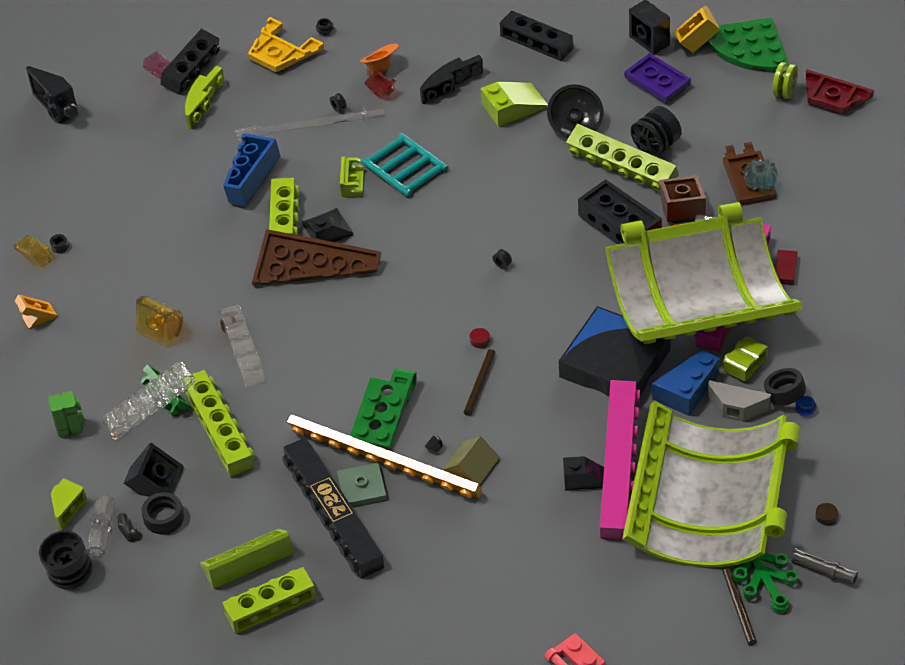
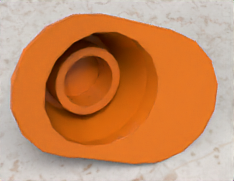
M396 43L386 45L361 59L360 63H365L372 76L381 75L391 67V54L398 49L399 45Z

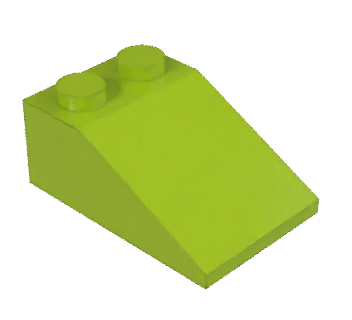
M495 82L481 88L482 106L498 127L547 109L548 106L532 83Z

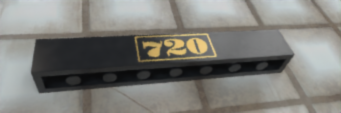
M305 437L284 446V456H282L284 465L292 470L291 473L294 481L301 484L303 495L310 498L312 509L314 512L318 511L321 523L324 527L327 526L329 528L332 540L338 542L342 556H347L349 559L348 562L351 570L357 572L362 579L384 569L382 552L308 439Z

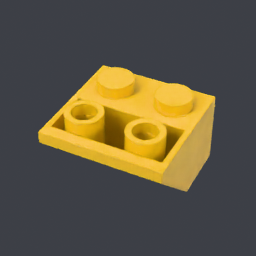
M704 6L676 29L674 33L679 42L690 52L694 53L721 29L709 8Z

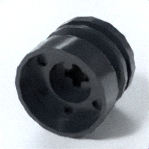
M656 106L645 114L644 117L632 124L630 132L633 142L639 150L656 157L666 150L668 146L680 139L682 128L676 116L669 109L663 106Z
M60 530L50 534L40 545L38 553L40 561L54 586L62 589H72L83 584L91 575L92 561L82 538L77 533L70 530Z

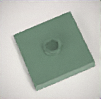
M378 463L337 471L340 490L352 507L387 500Z

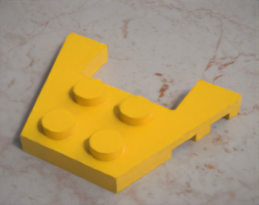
M269 17L267 25L261 30L260 37L256 38L249 50L248 58L277 73L322 51L324 43L311 37L303 45L297 47L275 36L283 29V24Z

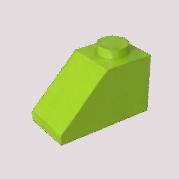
M64 478L59 484L54 486L51 492L58 529L63 530L88 501L84 487Z

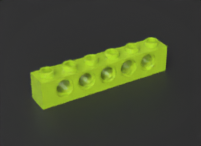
M579 124L576 125L566 141L569 152L574 156L579 157L580 155L585 157L587 161L593 164L599 163L610 171L613 169L623 177L628 178L629 176L634 178L639 184H648L658 192H660L659 180L672 179L679 176L676 165Z
M205 370L182 378L184 393L230 478L253 469L252 460L255 459L251 447L247 448L244 434L238 432L237 421L235 418L231 419L228 405H223V397L219 390H215L216 386L212 376L208 377Z

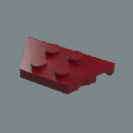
M808 69L806 70L805 79L807 101L809 104L844 114L874 96L873 89Z

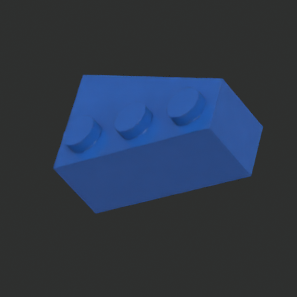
M699 351L652 383V400L689 416L707 392L709 380L715 381L718 377L720 358L705 351Z

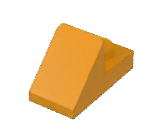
M18 295L15 299L19 311L23 314L22 318L30 329L57 317L49 302L23 295Z

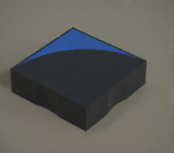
M597 306L559 359V377L580 386L600 391L608 397L610 395L611 380L636 381V390H640L641 395L650 376L659 368L669 353L671 339L665 340L662 337L657 338L654 343L645 344L631 333L623 315Z

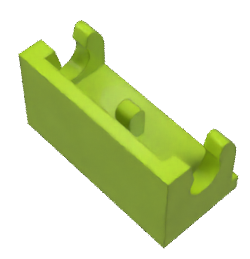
M341 157V197H363L364 166L353 165V163H360V158Z

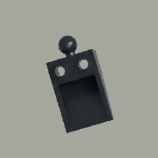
M31 66L26 67L32 94L46 108L52 119L55 118L60 124L79 114L73 87L64 77Z

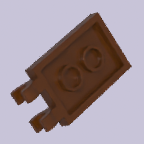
M752 142L744 143V154L736 155L733 145L725 146L727 153L723 157V164L737 202L745 205L776 199L777 192L761 150L755 151Z

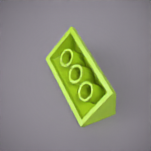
M278 528L200 563V566L212 588L215 589L292 555L293 551L289 532Z

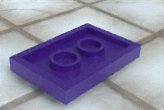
M651 53L624 71L625 78L665 103L691 84V78Z

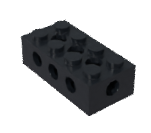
M606 179L578 199V216L618 244L625 243L621 235V224L642 221L645 231L662 228V218Z

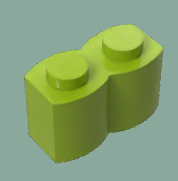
M745 337L742 341L739 340L735 349L731 353H727L723 359L724 372L746 382L767 359L768 346L749 337Z

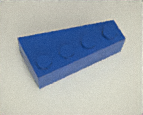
M243 133L242 143L238 145L237 156L232 161L233 166L229 169L223 185L229 203L246 206L281 157L276 139Z

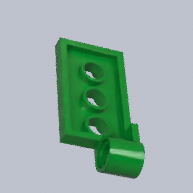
M395 368L390 381L370 377L350 437L390 451L406 402H409L411 394L415 389L417 372ZM386 389L393 390L389 395L382 394ZM381 406H385L387 408V410L382 413L376 411L377 408ZM373 424L381 425L378 430L370 429Z

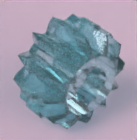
M761 158L758 161L752 160L751 164H747L744 172L747 186H752L753 190L760 188L761 192L764 188L769 190L771 185H775L776 177L778 176L775 164L770 163L768 159L762 161Z

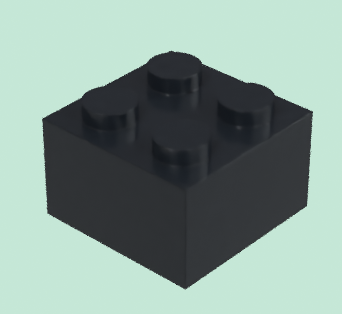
M643 0L629 9V37L654 55L670 45V17L654 4Z

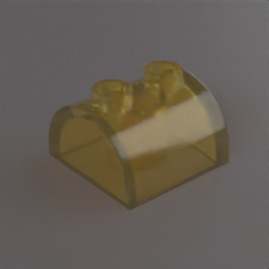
M149 296L139 297L136 299V332L168 348L180 334L183 325L182 313Z

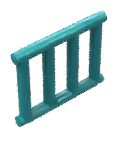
M400 133L396 140L369 158L364 157L361 160V163L407 197H410L413 190L441 171L446 172L449 169L444 162L403 133ZM403 143L410 147L382 167L374 164ZM416 152L422 156V158L394 177L387 173ZM428 162L435 165L434 168L409 185L404 186L400 183L401 180Z

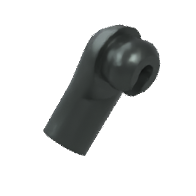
M125 513L118 514V528L125 539L132 540L133 538H138L137 528H129L127 515Z

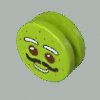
M784 62L778 65L773 80L774 96L781 97L782 93L785 99H790L793 96L798 80L797 65L790 64L788 67V64Z

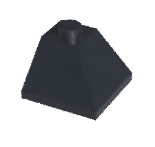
M337 208L302 221V225L311 238L336 242L353 235L351 228Z
M151 442L131 465L123 484L142 496L150 497L162 492L173 494L184 465Z

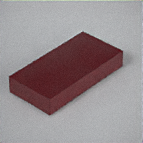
M778 249L775 271L781 284L794 285L798 251Z

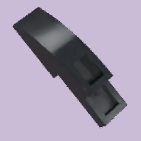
M477 55L465 61H462L459 57L437 69L420 87L421 103H427L455 91V84L483 73L482 57Z

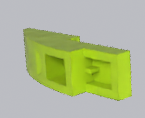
M215 66L207 77L199 75L193 83L185 103L188 129H192L200 121V118L209 111L211 107L210 98L224 84L225 78L222 67Z

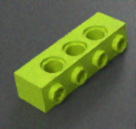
M294 178L271 179L269 230L298 235V227H295V225L299 224L298 213H296V211H299V200L296 197L300 196L299 185H295Z
M301 567L281 577L271 579L263 585L251 588L238 596L230 597L222 602L228 622L234 633L238 634L316 599L314 584L304 567Z

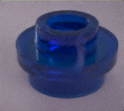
M803 396L795 404L796 411L805 416L812 415L817 408L816 402L810 396Z

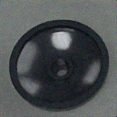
M572 84L561 87L551 96L548 102L547 119L550 126L557 134L567 139L577 124L597 131L603 120L604 109L599 96L593 90L583 85ZM571 114H576L577 118H572Z

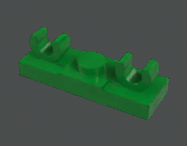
M149 365L142 369L148 375L141 380L143 385L147 386L149 384L146 389L154 392L158 388L157 393L165 399L167 397L170 399L163 404V408L167 410L172 407L169 411L170 415L175 417L180 409L186 412L189 411L191 405L157 369Z

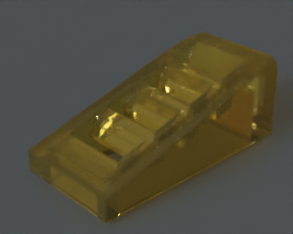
M27 235L13 245L20 254L38 268H42L54 258L48 246L30 235Z

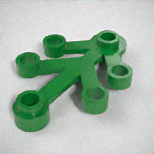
M765 552V554L754 560L742 563L739 568L734 570L735 581L743 583L747 580V571L751 564H753L756 570L750 583L744 586L743 596L748 600L756 598L757 588L762 580L772 598L771 610L778 615L788 612L789 599L785 595L780 594L772 578L784 581L787 585L792 586L798 581L797 572L794 570L779 571L764 566L762 562L772 563L777 568L783 569L788 565V556L786 554L779 553L775 556Z

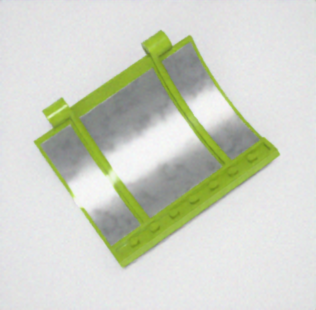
M735 202L719 205V217L648 231H645L642 221L621 224V235L625 243L607 246L605 250L616 298L631 333L638 340L648 344L656 342L657 338L664 337L665 340L674 339L678 334L684 333L685 336L696 334L698 330L704 329L705 332L716 330L718 326L724 325L725 328L736 326L738 322L744 321L745 324L756 322L758 318L764 317V320L775 319L776 315L779 314L790 316L795 315L796 311L803 310L802 302L797 299H790L778 279L768 250L762 217L742 221L743 212L741 204Z
M654 401L650 404L622 540L657 558L694 567H728L746 563L765 554L767 536L777 538L783 536L785 532L787 512L777 508L785 453L786 451L797 449L800 435L799 425L793 422H786L787 416L781 415L768 423L749 428H714L677 417L672 414V410Z

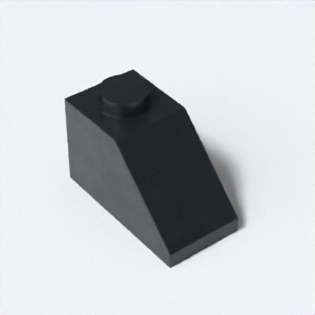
M585 456L563 458L565 491L603 488V466Z

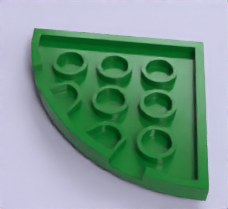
M773 18L718 25L721 30L705 42L709 48L711 47L717 52V56L744 69H766V72L772 73L776 72L781 62L787 63L788 67L790 66Z

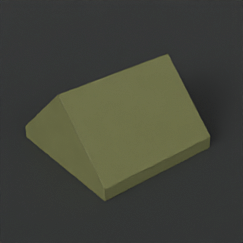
M482 436L463 441L442 471L481 486L500 461V457Z

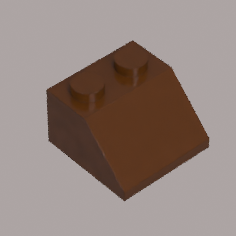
M697 175L659 180L662 208L667 222L706 217V196Z

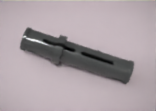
M795 548L791 555L792 562L829 575L831 579L837 578L851 585H854L857 580L858 571L846 568L837 561L831 562L798 548Z

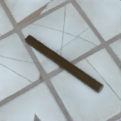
M492 349L487 351L463 411L466 416H471L495 356V351Z
M725 568L722 572L748 645H754L757 641L730 568Z

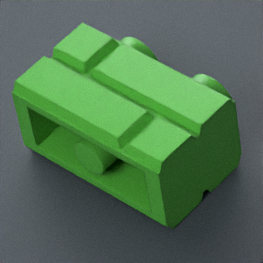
M72 391L64 392L61 395L49 396L48 400L58 437L62 438L70 436V434L82 433L81 424H84L85 420L83 412H78L82 410L79 398H74Z

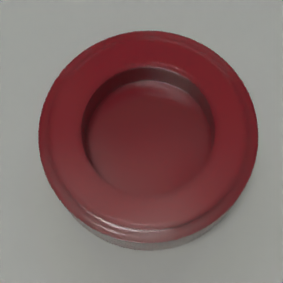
M476 328L470 332L469 338L472 346L482 348L489 344L490 334L488 330Z

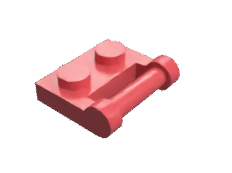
M576 633L555 648H550L544 655L548 662H553L555 665H568L560 657L562 655L573 665H605V661Z

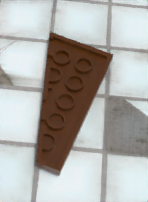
M266 229L252 286L376 273L382 253L381 251Z

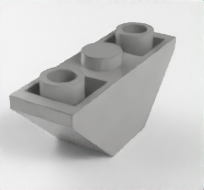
M710 380L708 383V398L722 417L744 422L770 409L771 394Z

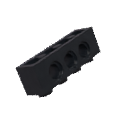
M513 10L500 21L501 37L556 60L562 61L573 49L572 34Z
M201 28L163 70L160 85L178 95L183 90H186L191 80L198 77L201 69L207 67L213 55L216 56L218 54L220 38Z

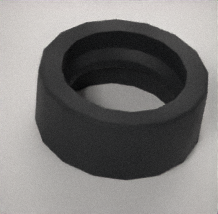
M783 368L774 371L764 382L765 391L771 394V403L774 405L783 406L795 403L806 393L803 376L800 371L794 368ZM793 384L786 389L776 390L783 385Z
M162 492L156 493L144 501L142 517L146 528L156 534H168L175 531L184 520L183 507L179 498L174 494ZM167 506L175 509V513L167 519L156 520L150 517L151 513L160 507Z

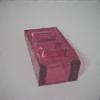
M156 51L144 59L143 68L161 79V73L170 62Z

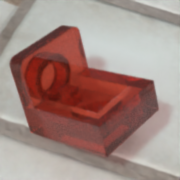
M378 70L364 84L381 99L385 94L389 96L394 91V84L397 80L393 78L389 81Z

